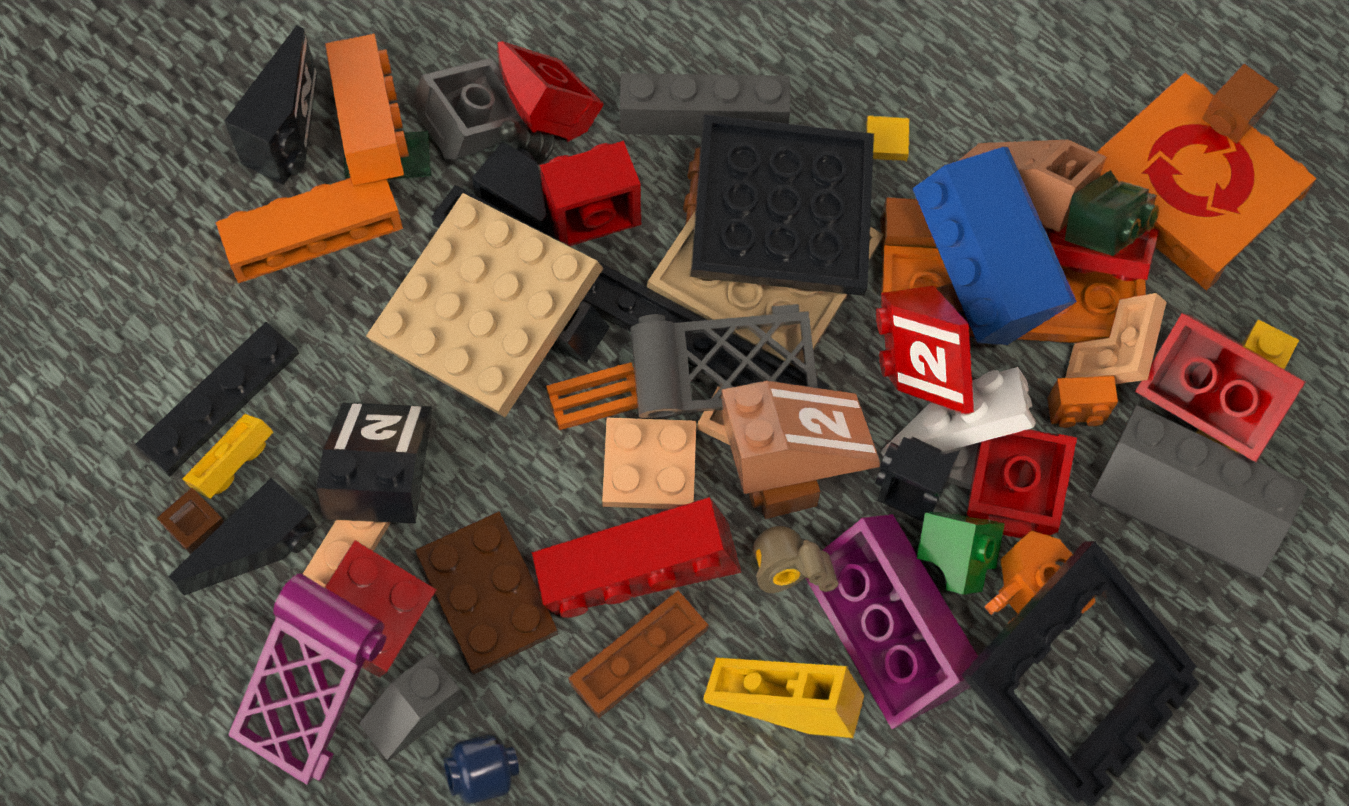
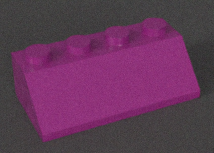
M893 514L864 517L821 550L827 552L831 558L838 586L834 590L823 592L819 589L818 585L809 582L808 578L806 580L891 729H895L947 702L971 687L962 677V674L978 656L921 560L917 558L915 550Z

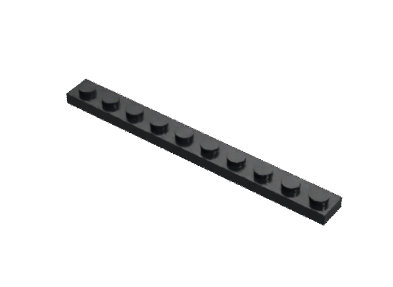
M454 185L431 217L433 225L439 228L462 193L557 240L457 185ZM600 262L599 264L603 267V270L582 300L592 305L603 318L631 332L630 328L639 324L638 319L646 315H664L665 321L673 323L707 320ZM716 331L715 333L722 337L727 331ZM704 333L685 334L687 350L701 361L717 344ZM735 334L727 340L730 345L745 357L755 347V345ZM721 348L707 366L727 381L741 362ZM763 349L752 359V362L770 377L784 362ZM688 360V364H690V365L696 367L694 364H692V363ZM791 364L776 380L778 383L807 387L806 375ZM746 367L731 385L737 387L763 382V380ZM817 379L818 388L829 390L830 385Z

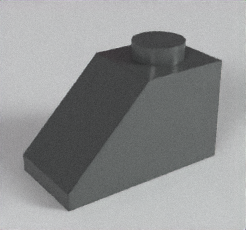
M430 652L389 684L359 725L388 762L465 703L460 688Z

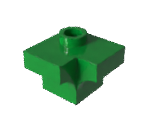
M926 512L917 558L932 562L943 571L946 578V590L960 594L983 592L987 569L997 568L1005 523L989 519L971 518L948 512Z

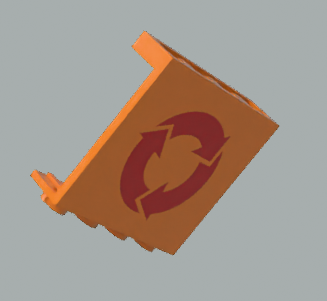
M1185 72L1097 151V153L1107 158L1093 195L1128 225L1159 230L1156 248L1207 291L1219 279L1225 267L1296 199L1301 202L1305 198L1317 178L1308 172L1302 163L1293 160L1277 147L1270 137L1261 134L1254 127L1238 143H1235L1225 135L1217 133L1209 123L1202 119L1214 95L1210 93L1204 84L1195 81Z

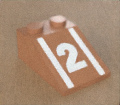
M771 381L722 389L724 426L744 494L880 467L877 451L855 393Z

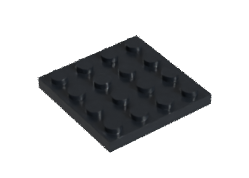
M704 114L690 277L864 296L868 289L874 134Z

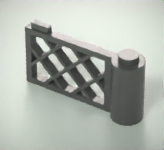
M799 304L772 306L771 315L681 323L665 321V316L659 314L640 317L638 319L639 324L630 328L639 417L644 419H662L674 417L682 413L723 410L722 389L732 388L731 384L746 367L763 381L777 382L776 380L791 363L806 375L807 387L818 388L809 311L799 312ZM800 324L802 341L792 353L771 338L780 326ZM761 327H771L767 333L760 329ZM738 329H749L761 339L747 357L727 342ZM716 331H727L722 337L715 333ZM704 333L717 344L701 361L687 350L685 334ZM765 344H768L786 359L772 377L752 362V359ZM721 348L741 362L727 381L707 366ZM802 349L804 363L796 358ZM688 360L696 366L690 375ZM701 371L721 386L712 399L692 401L690 384Z

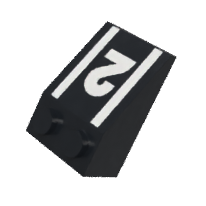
M296 25L224 120L241 164L282 185L285 184L291 174L294 176L299 174L305 165L317 81V71L305 30Z
M342 403L323 448L316 485L323 519L416 523L432 406Z

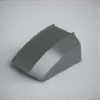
M493 58L421 75L414 96L418 122L423 123L443 152L444 158L459 159L503 141L498 134L499 127L503 121L512 119L518 122L521 128L527 127L510 99L500 66Z

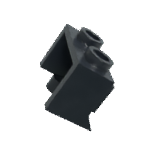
M913 436L911 439L903 437L900 445L891 442L880 464L881 470L875 481L876 485L881 486L877 501L924 522L925 513L934 511L949 480L960 450L941 454V449Z

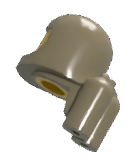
M774 526L763 531L756 538L753 545V554L759 566L756 579L758 586L764 592L778 593L795 586L805 578H808L809 582L814 585H818L819 589L823 592L834 590L838 586L829 554L821 551L814 542L804 540L803 542L801 536L795 530L784 526Z

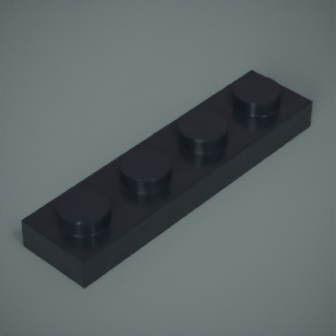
M265 322L135 444L136 447L170 477L299 354L297 348Z

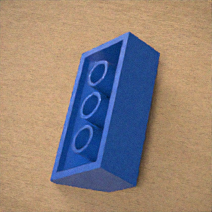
M1008 147L997 148L944 165L912 188L977 343L1008 345L1077 302Z

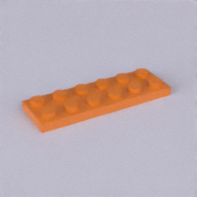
M884 245L881 293L932 285L937 288L952 283L937 248ZM1061 265L1077 302L1018 339L1081 343L1110 338L1119 300L1146 295L1145 280L1123 281L1115 278L1112 274L1097 271L1077 273L1070 270L1068 266ZM969 327V336L975 337L971 327Z

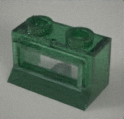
M1109 170L1072 195L1065 241L1114 256L1154 227L1159 214V207L1155 205L1157 195L1148 193L1149 189L1123 181L1119 182L1113 172Z

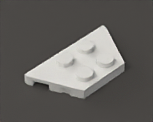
M1018 367L1002 372L993 370L985 373L980 378L972 380L974 413L964 414L930 402L883 448L881 454L885 455L891 442L900 445L903 437L911 439L913 436L945 452L1034 428L1036 422L1029 411V408L1032 407V402L1027 393L1029 387L1026 378Z

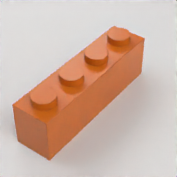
M375 34L325 43L343 148L353 186L404 176L401 158L408 157L409 153L404 131L395 132V129L403 128L398 103H389L397 101L392 75L384 77V75L392 74L387 49L378 50Z
M351 178L333 184H321L308 192L290 198H278L268 205L250 211H238L225 219L216 221L230 267L238 283L403 229L399 211L387 179L354 186Z

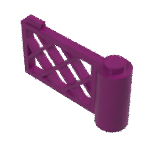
M298 573L285 584L275 601L273 614L276 616L228 736L307 785L313 778L318 781L324 778L334 755L327 750L364 661L368 660L371 662L379 655L386 642V635L382 634L384 629L382 621L302 573ZM285 633L298 640L304 655L303 658L288 662L282 645ZM329 659L346 669L340 683L328 686L320 661ZM307 665L316 689L300 693L291 669ZM279 672L287 697L272 701L265 681L268 675ZM319 697L326 717L323 723L312 725L303 701ZM291 705L299 729L284 732L275 708ZM263 712L271 736L263 738L247 728L252 714ZM298 737L303 738L309 754L306 764L292 756L287 740Z

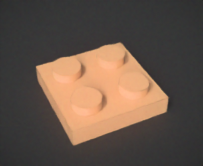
M607 418L603 507L673 509L694 502L696 421Z

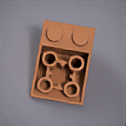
M1070 140L979 143L960 160L997 148L1008 147L1044 229H1053L1059 232L1090 201L1107 157Z

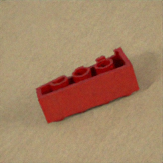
M710 497L532 552L543 605L555 615L560 614L563 618L582 615L588 611L589 607L602 604H618L633 597L742 573L729 523Z

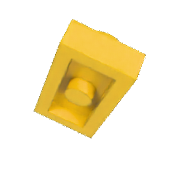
M244 414L182 480L197 493L211 499L214 495L225 491L232 484L235 478L234 474L246 461L253 460L264 450L266 446L265 441L273 434V431L263 420Z

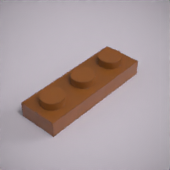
M678 590L568 678L569 683L595 715L600 718L708 631V624Z

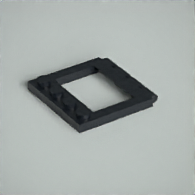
M1084 541L962 674V677L1064 798L1074 803H1079L1082 800L1087 806H1095L1113 785V781L1106 774L1107 769L1119 778L1143 751V746L1135 737L1138 735L1143 741L1149 743L1173 716V713L1165 703L1168 702L1177 710L1199 686L1198 681L1192 675V672L1197 667L1096 541ZM1094 596H1102L1155 662L1069 758L1016 695L1014 690L1020 685V678L1033 664H1039L1052 650L1051 644L1064 630H1070L1081 618L1082 610Z

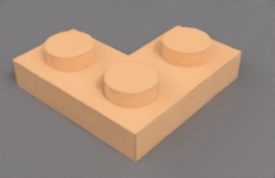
M1157 293L1120 299L1110 338L1075 343L1065 378L1114 376L1115 384L1148 380L1167 302Z

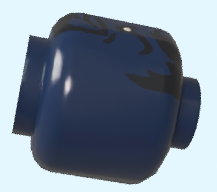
M495 734L460 741L452 747L451 756L444 758V769L449 790L452 796L459 795L467 804L486 801L508 794L511 788L512 776L519 775L518 759L512 746L505 748L503 742Z

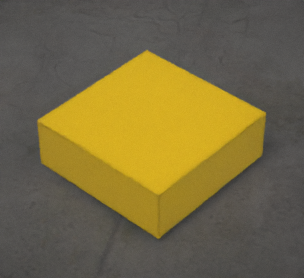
M867 116L866 133L874 134L873 159L907 161L909 155V118Z

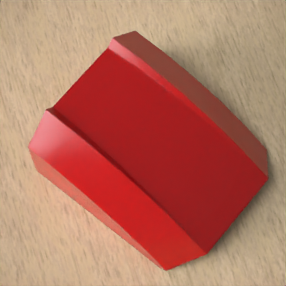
M503 41L497 43V54L505 87L521 119L533 133L539 130L564 137L569 142L588 132L604 103L560 59Z
M1027 429L979 442L974 463L967 515L971 518L989 519L1005 523L1003 535L1020 539L1031 531L1048 536L1058 533L1077 437Z

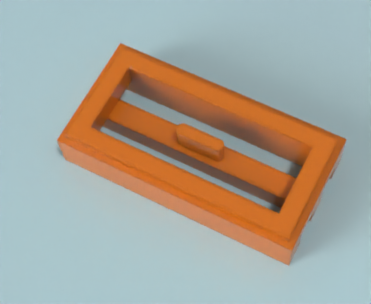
M632 362L546 386L559 430L638 408ZM626 378V381L559 399V396ZM631 392L632 395L565 415L563 413V410L622 393Z

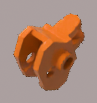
M1034 531L1028 533L1001 558L1004 586L998 591L999 594L985 605L986 610L992 615L994 612L1002 610L1007 604H1010L1018 614L1058 571L1060 566L1056 562L1065 563L1072 555L1071 551L1058 538ZM1095 596L1084 607L1082 614L1096 603Z

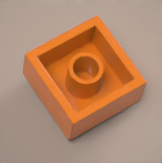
M1114 376L1058 378L1047 398L1051 424L1059 423V427L1062 428L1075 426L1078 422H1087L1088 426L1102 425L1104 421H1107L1118 403Z

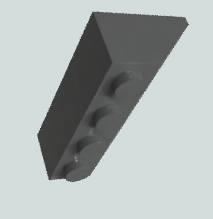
M1136 405L1113 448L1090 498L1260 580L1290 529L1308 486Z

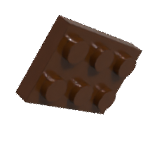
M499 511L415 550L431 586L436 589L435 595L473 675L558 635V629L548 609L543 605L542 597Z

